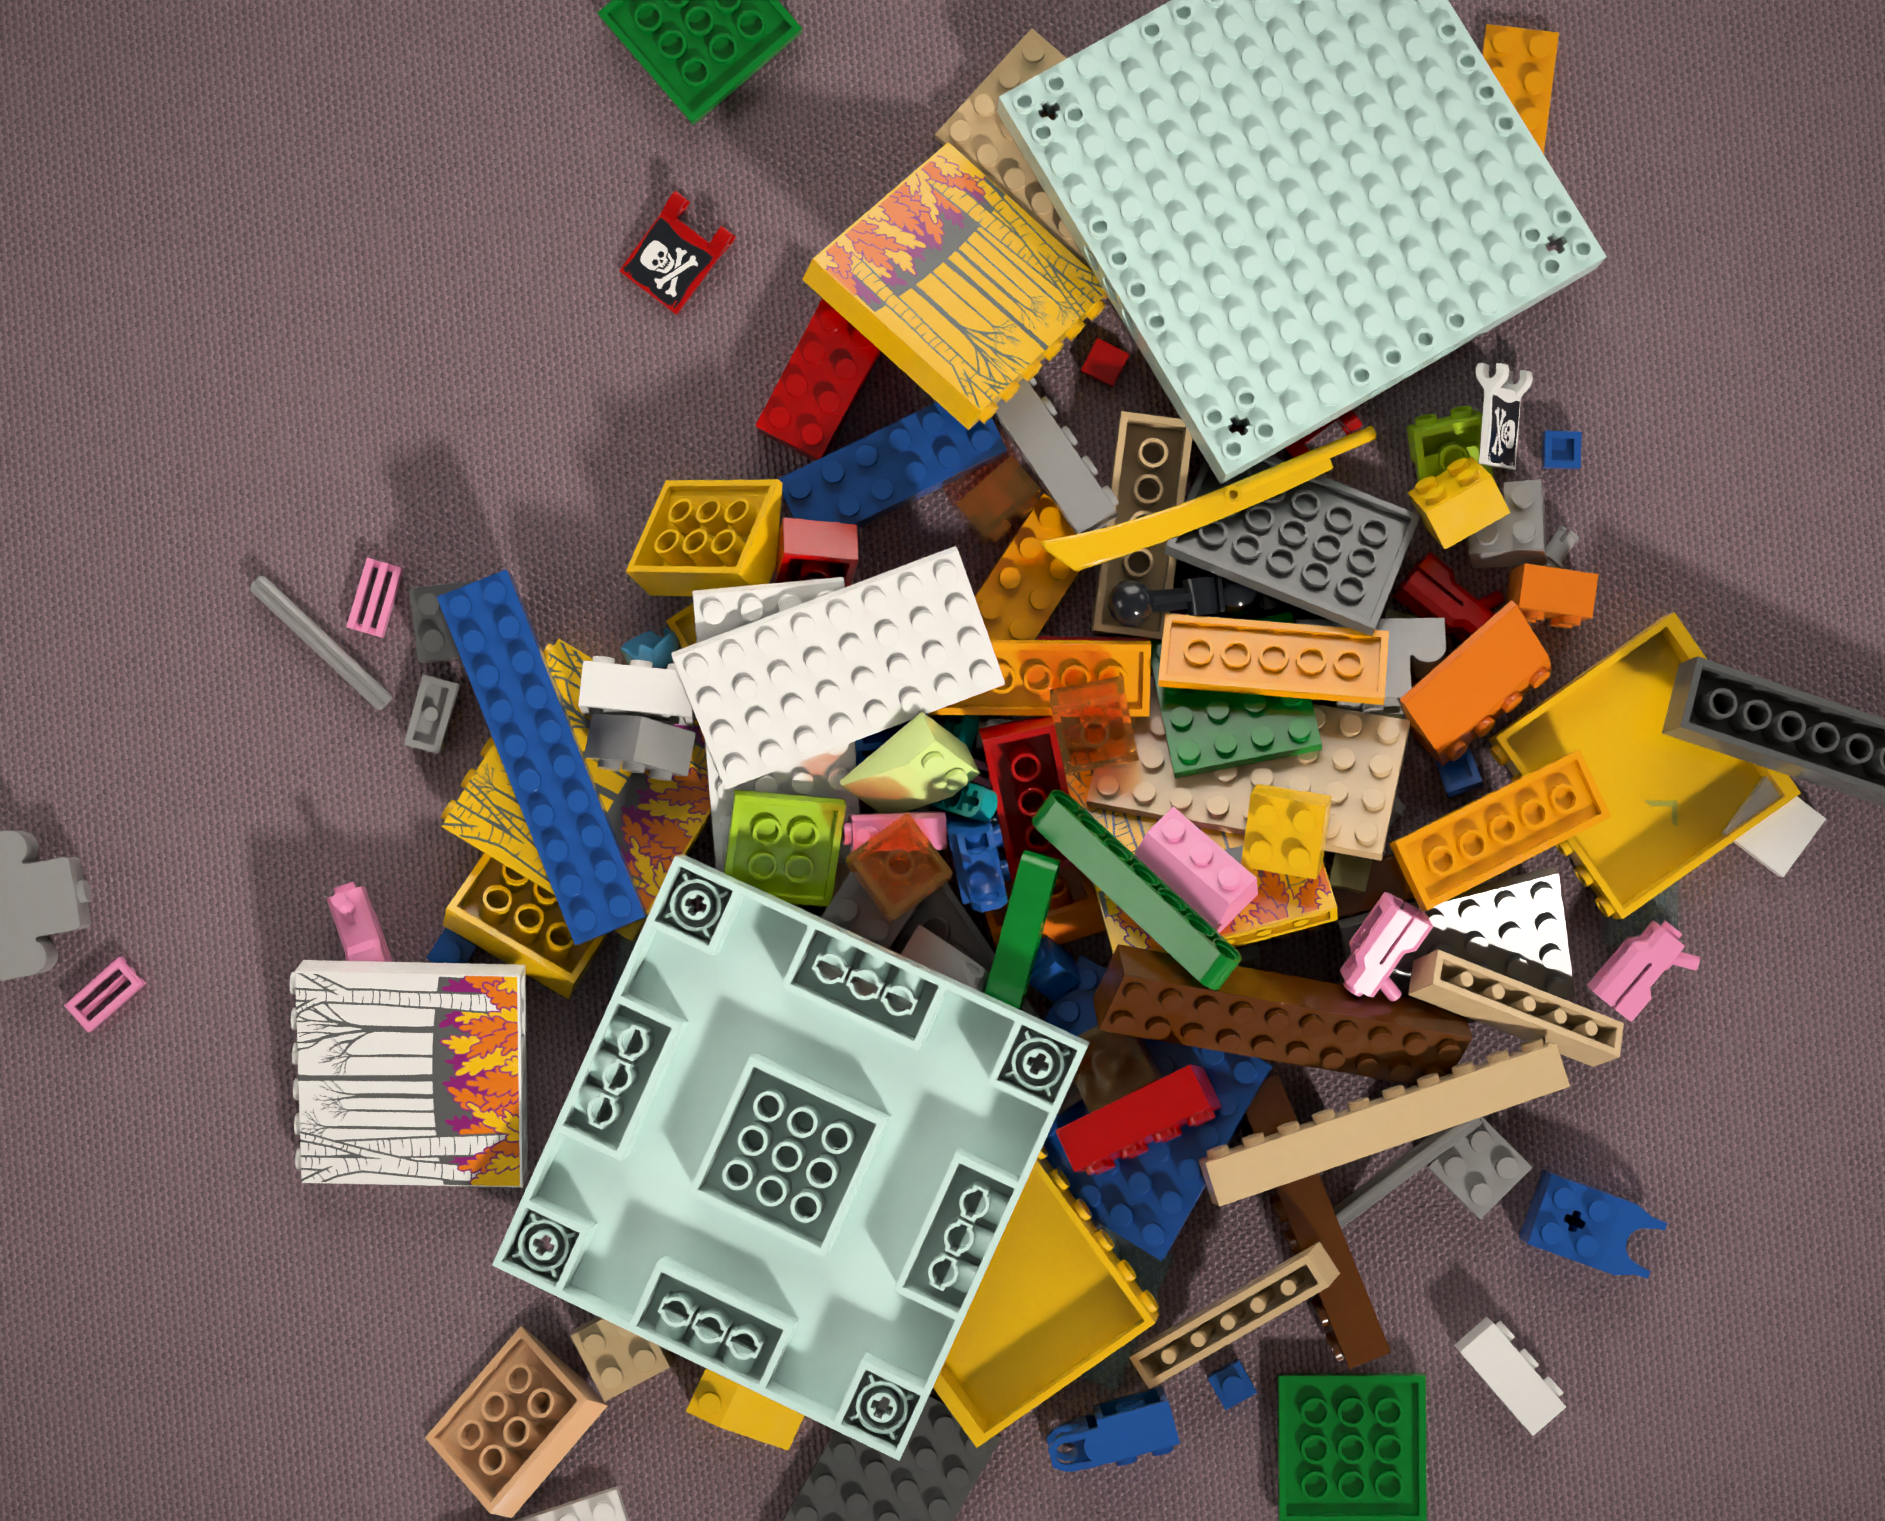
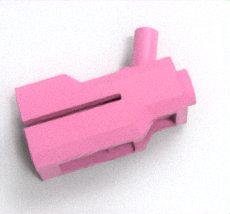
M942 811L850 814L848 823H843V845H849L850 852L943 850L947 847L946 815Z
M350 882L333 888L335 895L326 899L345 951L346 961L393 962L366 887L360 886L356 888L355 883Z
M1384 892L1349 942L1351 955L1340 969L1345 980L1343 983L1344 987L1359 997L1363 994L1374 997L1380 989L1390 1002L1399 999L1402 993L1389 976L1403 955L1416 951L1433 928V924L1427 914L1423 911L1421 912L1419 908L1408 902L1404 903L1402 899Z
M1653 920L1640 936L1627 937L1587 986L1611 1007L1614 1006L1613 1008L1632 1022L1651 1000L1650 987L1665 970H1668L1672 965H1677L1696 971L1700 963V957L1681 952L1685 946L1679 941V938L1683 934L1671 924L1664 921L1660 926Z

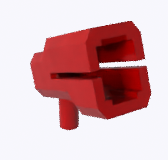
M1428 552L1414 565L1405 577L1406 579L1402 581L1393 594V597L1419 618H1444L1445 635L1452 634L1462 643L1495 615L1490 611L1491 609L1504 602L1502 594L1497 590L1477 600L1455 582L1453 570L1431 552Z

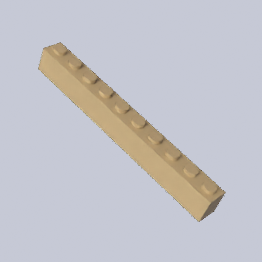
M1542 1038L1532 1039L1520 1044L1522 1050L1510 1054L1508 1050L1493 1052L1486 1055L1487 1062L1475 1066L1473 1061L1455 1065L1451 1068L1453 1073L1440 1078L1438 1073H1433L1418 1078V1085L1404 1089L1403 1085L1390 1087L1382 1091L1383 1097L1372 1101H1369V1097L1352 1100L1347 1103L1348 1109L1337 1113L1334 1112V1109L1317 1112L1312 1115L1313 1121L1299 1125L1298 1121L1282 1124L1277 1127L1278 1133L1264 1137L1263 1133L1249 1135L1241 1139L1243 1145L1229 1149L1228 1145L1211 1148L1206 1151L1207 1157L1198 1160L1211 1201L1220 1207L1570 1087L1557 1044L1543 1042Z

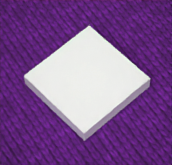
M1762 777L1722 831V834L1729 833L1780 797L1767 777ZM1795 797L1733 842L1778 877H1784L1826 818L1799 797Z

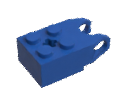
M945 812L946 828L962 903H971L972 909L980 912L1003 907L1008 902L1004 882L1011 881L1004 849L1000 848L1004 847L997 815L994 814L990 820L981 822L952 812Z
M1543 1169L1518 1238L1531 1246L1612 1275H1637L1648 1279L1651 1271L1638 1265L1628 1256L1626 1250L1627 1239L1635 1230L1642 1228L1665 1231L1667 1223L1650 1216L1643 1208L1630 1200ZM1574 1211V1215L1576 1216L1575 1221L1569 1226V1224L1564 1221V1217L1566 1216V1214L1572 1216V1213Z
M1163 1386L1092 1405L1094 1413L1058 1424L1046 1436L1053 1468L1065 1472L1090 1469L1116 1462L1117 1466L1128 1465L1137 1461L1138 1455L1149 1452L1153 1456L1164 1455L1173 1451V1446L1180 1444L1169 1401ZM1061 1432H1066V1433H1063V1434L1059 1435V1436L1055 1439V1437H1056L1059 1433H1061ZM1070 1442L1075 1445L1073 1450L1068 1452L1057 1450L1063 1443ZM1058 1459H1061V1460H1064V1461H1071V1460H1074V1461H1072V1462H1070V1463H1062V1462H1060Z

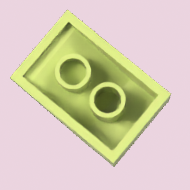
M921 711L841 779L840 784L879 813L907 812L953 797L978 776L980 772L967 745Z

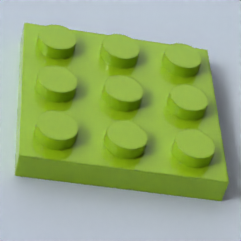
M734 790L723 873L790 904L828 907L833 897L846 809L845 799Z

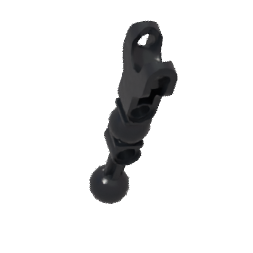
M1221 576L1182 580V588L1150 590L1142 582L1125 580L1119 582L1112 589L1107 604L1111 617L1119 624L1130 627L1143 624L1153 612L1185 610V615L1192 616L1223 614L1234 618L1245 616L1249 612L1293 610L1303 620L1326 619Z

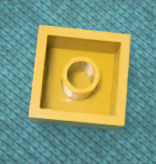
M1472 456L1468 459L1460 458L1452 462L1447 467L1448 470L1436 477L1429 476L1416 483L1413 490L1407 492L1416 511L1421 515L1420 518L1425 528L1444 550L1511 513L1492 475Z
M1257 784L1250 794L1241 865L1246 868L1317 879L1323 864L1332 796Z

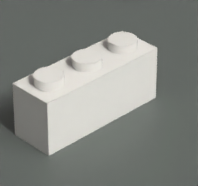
M1485 1317L1454 1346L1521 1424L1534 1436L1566 1408L1559 1399L1563 1392L1549 1376L1543 1380L1534 1369L1539 1364L1525 1348L1518 1352L1510 1341L1515 1336L1501 1320L1494 1324L1488 1317Z

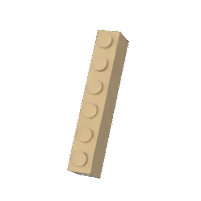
M1439 949L1413 961L1408 992L1410 996L1525 1041L1542 1038L1543 1042L1556 1043L1561 1055L1592 1067L1620 1057L1624 1023Z
M1319 1241L1146 1341L1129 1358L1147 1387L1151 1389L1328 1288L1340 1272Z

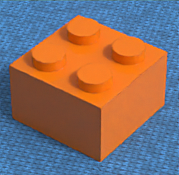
M1525 563L1510 570L1506 604L1511 600L1517 604L1528 623L1549 619L1551 620L1550 626L1572 628V626H1580L1582 621L1593 618L1599 574Z

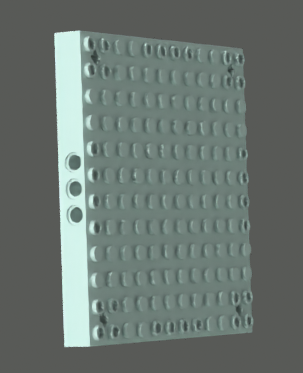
M1171 0L998 98V115L1220 484L1592 272L1607 257L1449 0ZM1046 111L1048 115L1055 113L1054 120L1051 121L1048 116L1042 118V112ZM1548 245L1549 247L1556 245L1558 247V251L1551 250L1549 252L1546 246ZM1233 423L1235 426H1244L1245 429L1241 435L1238 431L1234 433L1229 431Z
M684 854L677 855L672 861L492 1266L900 1461L1090 1042ZM702 896L704 897L702 903L707 905L706 910L696 913L693 911L695 905H692L691 901ZM1039 1053H1042L1047 1057L1044 1062L1049 1063V1068L1042 1067L1039 1071H1035L1031 1068L1033 1062L1029 1061V1057L1036 1058ZM547 1235L552 1238L550 1244L554 1245L549 1250L543 1248L545 1242L540 1240ZM882 1397L890 1399L889 1406L885 1411L877 1407L880 1403L878 1401Z

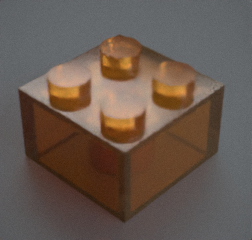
M1011 455L956 503L955 512L983 544H986L990 539L995 544L1011 530L1010 527L1012 525L1010 522L1015 517L1019 516L1023 520L1037 507V504L1040 502L1037 498L1041 488Z
M1123 676L1050 689V707L1065 775L1139 761L1137 740Z
M908 812L851 852L846 858L847 866L889 923L948 882L953 873Z
M1098 1025L1078 1035V1037L1090 1043L1073 1080L1090 1113L1163 1078L1143 1038L1101 1031L1098 1029Z

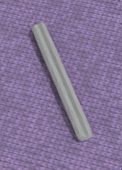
M260 576L251 584L250 591L371 705L378 710H382L389 704L392 695L266 577Z
M1481 1118L1430 1134L1336 1204L1333 1210L1340 1227L1346 1226L1482 1124Z

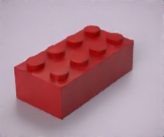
M823 298L755 425L759 433L812 461L828 455L881 354V351Z
M1035 716L979 728L990 787L997 795L996 815L1004 844L1003 849L1010 878H1016L1024 850L1061 860L1060 869L1075 866L1032 824V818L1052 790H1060L1069 795L1053 717Z
M1190 1064L1055 1131L1074 1172H1087L1088 1175L1094 1173L1098 1175L1116 1166L1114 1160L1119 1157L1121 1159L1127 1157L1131 1159L1149 1150L1147 1144L1155 1141V1143L1162 1141L1164 1143L1183 1134L1180 1128L1187 1124L1189 1127L1193 1125L1197 1127L1216 1118L1214 1111L1222 1108V1105L1204 1067Z

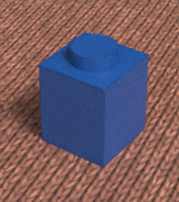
M1045 936L1040 941L1029 984L1053 1001L1080 983L1081 980L1072 954L1050 937Z

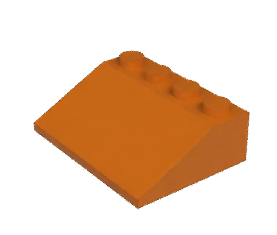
M1511 600L1399 699L1406 719L1410 720V729L1413 737L1442 766L1449 760L1456 761L1466 752L1467 745L1474 738L1486 735L1493 728L1495 720L1505 711L1507 713L1513 711L1521 703L1522 696L1532 687H1540L1548 679L1552 670L1550 659L1519 607Z

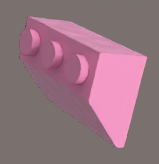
M1172 807L1146 833L1134 853L1139 860L1218 933L1258 895L1257 878L1175 807Z

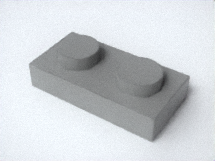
M422 674L404 745L442 754L460 684Z

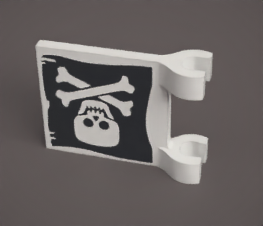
M1478 363L1476 377L1484 388L1479 464L1516 470L1521 397L1532 384V372L1520 370V379L1518 383L1513 384V371H1509L1508 365L1496 363V374L1490 378V365Z

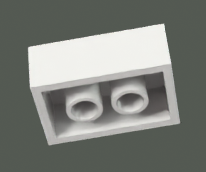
M593 656L592 661H583L578 704L583 715L643 716L665 724L694 726L695 713L675 664H668L667 669L652 668L653 663L644 660H630V665L615 664L614 658L605 656Z

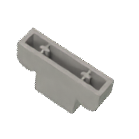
M1444 618L1379 619L1375 630L1389 631L1384 705L1334 701V707L1359 711L1362 714H1405L1399 699L1412 689L1411 674L1423 679L1444 659L1446 650ZM1329 619L1296 620L1295 623L1349 628Z
M25 830L0 831V981L50 971L57 962L58 952L55 945L50 940H47V936L86 929L91 925L88 902L91 900V890L88 881L83 879L80 859L78 857H61L33 862L38 854L39 845L36 838Z

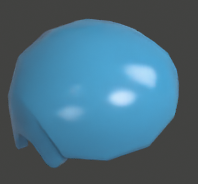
M668 628L664 629L665 635L663 638L650 630L626 642L620 647V651L629 665L630 660H644L652 662V668L665 669L668 664L673 662L671 653L679 650V639Z

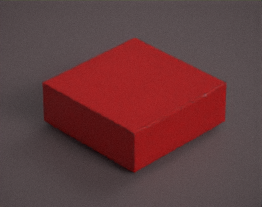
M1097 338L1080 372L1113 388L1130 354Z

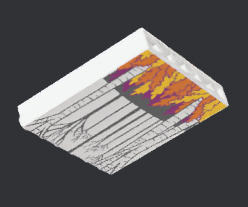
M303 960L290 976V993L296 994V1007L291 1012L292 1030H297V1043H294L292 1049L293 1065H298V1078L294 1080L293 1097L294 1100H299V1113L295 1115L294 1132L295 1135H300V1148H297L295 1165L297 1170H301L302 1183L523 1188L528 1176L525 965Z

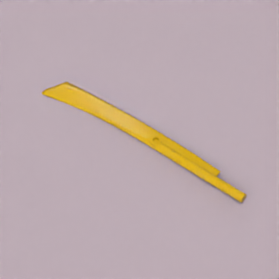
M1368 426L1245 479L1174 507L1102 529L1044 540L1041 542V546L1074 571L1125 556L1223 519L1334 469L1330 458L1377 438L1376 431L1372 426Z

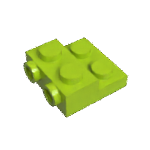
M1458 406L1450 410V416L1437 418L1436 414H1424L1415 418V424L1406 426L1411 460L1415 463L1418 482L1426 477H1436L1445 472L1452 462L1460 458L1468 459L1472 456L1479 463L1482 413L1478 410H1472L1471 406ZM1480 464L1493 477L1492 466Z

